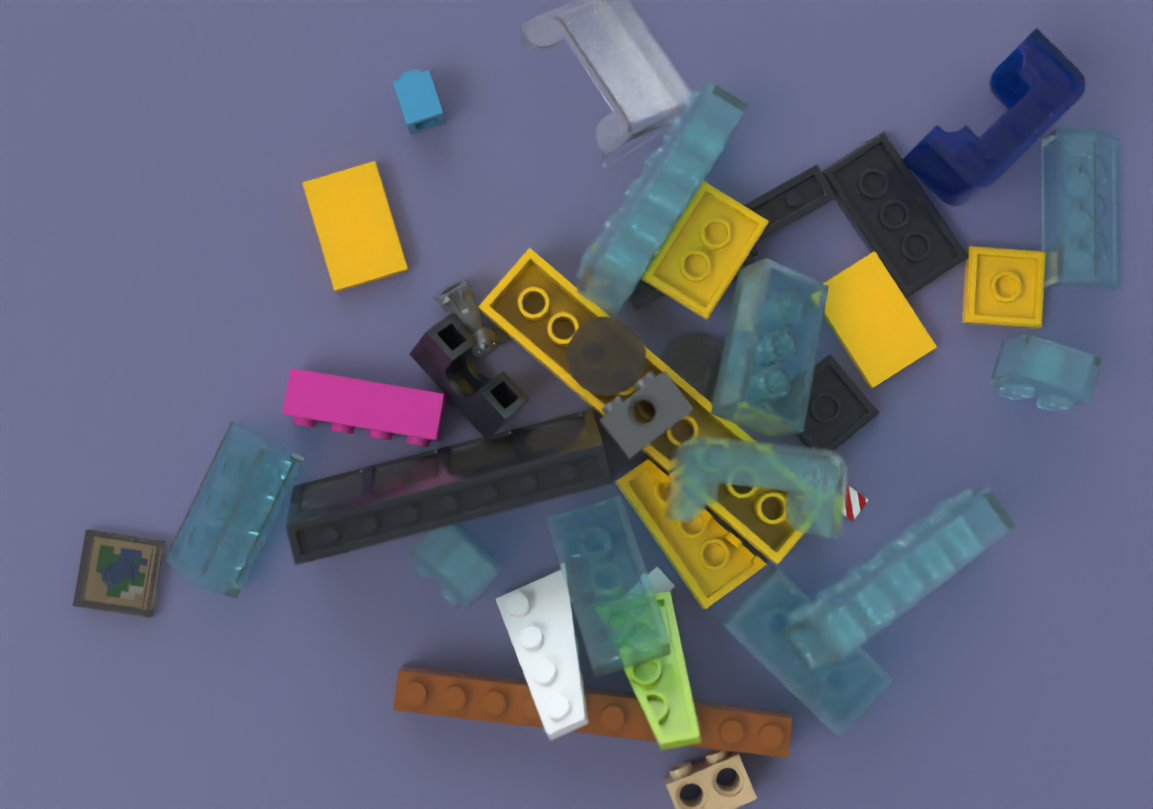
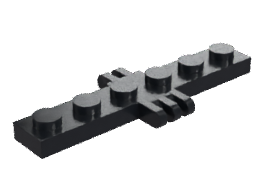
M816 164L750 201L744 206L769 221L756 243L833 201L836 196ZM753 246L743 262L751 275L759 272L753 260V257L758 255L755 246ZM656 255L617 276L635 311L665 295L642 280L643 275ZM741 268L734 277L738 283L746 279Z

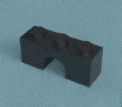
M451 313L427 330L409 355L487 440L508 423L530 399L504 371L495 378L490 379L483 376L475 368L471 359V350L477 341Z

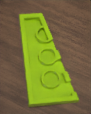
M665 591L594 605L660 749L664 750L701 743L671 592Z

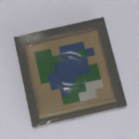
M86 529L73 606L147 618L153 617L166 541Z

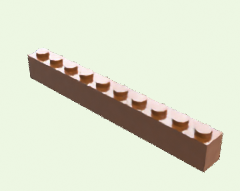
M403 665L398 670L393 710L545 728L526 679ZM584 686L588 724L571 732L657 742L634 692ZM693 700L701 743L685 746L788 758L792 717L786 711Z

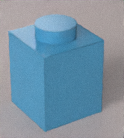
M420 69L409 70L401 74L400 79L392 81L406 125L411 134L447 123L429 70L423 72Z

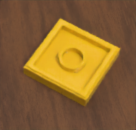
M974 246L966 248V253L969 257L966 259L962 323L1032 329L1042 328L1046 252Z

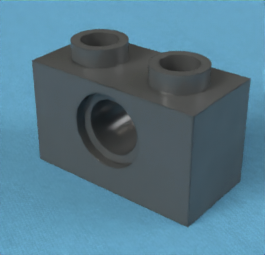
M652 371L633 385L637 390L636 393L625 401L619 395L601 409L605 416L599 422L627 459L631 458L694 410L665 371L657 377ZM641 401L651 404L655 412L653 420L646 424L636 421L632 414L633 406Z

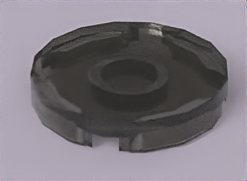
M599 317L586 322L574 332L568 344L567 364L571 376L581 388L594 395L613 396L625 392L637 382L645 366L646 351L641 337L630 324L618 318Z
M690 333L677 337L666 346L660 357V360L713 405L726 395L733 381L734 366L730 353L720 341L707 334Z

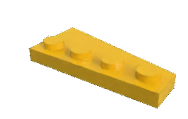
M649 459L615 481L702 609L710 607L767 565L757 555L755 556L742 545L743 542L734 534L728 532L715 521L707 510L697 505L688 497L680 486Z

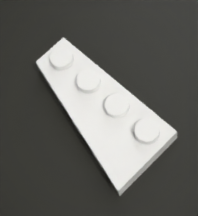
M566 567L496 598L546 733L551 740L588 724L583 678L580 672L578 657V639L576 638L574 625L575 615L570 594V576Z

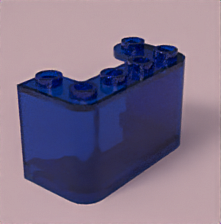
M1038 28L990 76V90L1008 109L980 137L967 125L955 132H945L937 124L903 158L908 168L945 204L950 206L963 205L994 183L1083 95L1086 83L1081 71Z

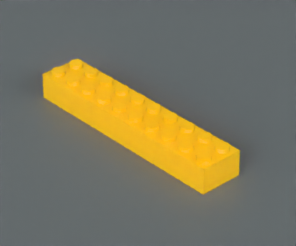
M531 248L523 254L478 306L488 319L602 417L605 414L601 409L616 397L621 395L625 401L636 393L637 390L633 385L646 374L652 371L657 377L665 371L694 410L641 450L771 562L779 564L829 505ZM638 402L632 409L633 417L639 423L646 424L654 418V408L648 402Z

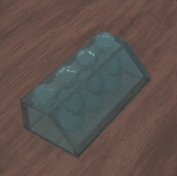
M1056 128L1041 139L1042 252H1046L1044 289L1119 290L1121 289L1119 138L1097 129Z
M231 421L164 561L196 586L237 599L242 587L249 579L250 570L259 552L266 544L267 535L276 517L282 511L284 500L293 481L297 479L300 473V467L305 457Z

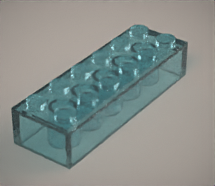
M710 80L706 82L701 92L695 89L691 92L682 107L683 112L678 120L674 119L666 130L661 146L658 150L654 149L648 157L638 180L634 179L622 199L624 202L619 210H614L602 229L603 234L597 243L593 241L581 261L583 264L576 274L581 279L577 289L578 294L617 317L730 141L749 104Z
M988 486L974 493L969 487L954 497L950 496L932 508L934 512L928 517H921L904 529L906 532L898 539L893 538L876 549L877 555L868 561L864 559L846 572L848 574L846 578L840 582L834 581L817 593L818 599L809 605L807 603L801 605L787 615L790 623L779 631L807 671L841 661L1016 527V524Z

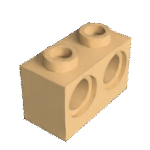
M713 749L705 754L706 760L694 765L690 761L680 763L669 770L670 775L664 777L666 787L676 809H735L757 799L738 752ZM724 768H732L736 771V778L729 785H720L716 782L717 774ZM694 783L701 787L700 794L694 800H685L680 797V791L686 784Z

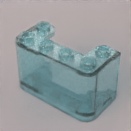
M692 437L678 444L672 452L664 517L674 520L692 521L693 518L699 516L704 511L706 503H716L718 483L787 491L786 519L793 529L802 533L841 538L847 481L846 464L839 455L826 450L709 437Z

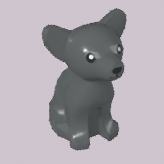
M462 279L439 291L434 296V300L439 303L443 311L452 313L477 341L471 350V359L474 363L477 356L486 357L495 351L498 344L508 343L509 338L504 331L491 329L483 325L480 309L473 299L474 292L467 279Z

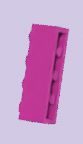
M290 368L282 414L292 416V424L315 428L316 421L331 423V431L353 434L354 427L369 429L368 437L391 441L393 433L407 436L406 443L429 447L430 440L440 441L447 396L442 393Z

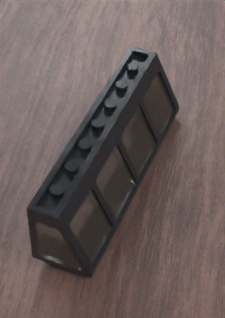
M592 409L493 434L487 440L481 437L295 485L292 490L285 526L294 563L299 565L612 484L613 481L603 442Z

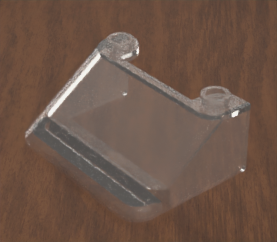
M578 0L539 14L520 26L522 45L526 51L534 47L542 49L551 48L565 39L613 110V112L605 116L598 123L596 128V141L602 150L601 163L605 169L686 117L690 112L692 95L628 0Z

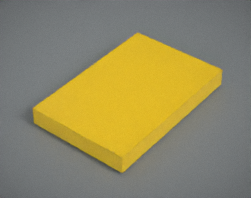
M376 161L302 183L336 293L409 271Z
M703 181L643 275L642 280L707 320L769 221Z
M875 251L809 292L812 300L870 389L937 348Z

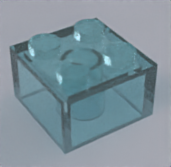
M1023 334L1001 342L989 385L999 388V395L1010 399L1022 400L1023 396L1037 400L1036 406L1054 412H1059L1060 408L1072 410L1073 406L1089 403L1102 357Z
M456 524L428 531L408 553L414 559L410 564L411 567L424 579L429 580L433 577L443 586L440 593L455 607L463 604L468 608L504 569Z

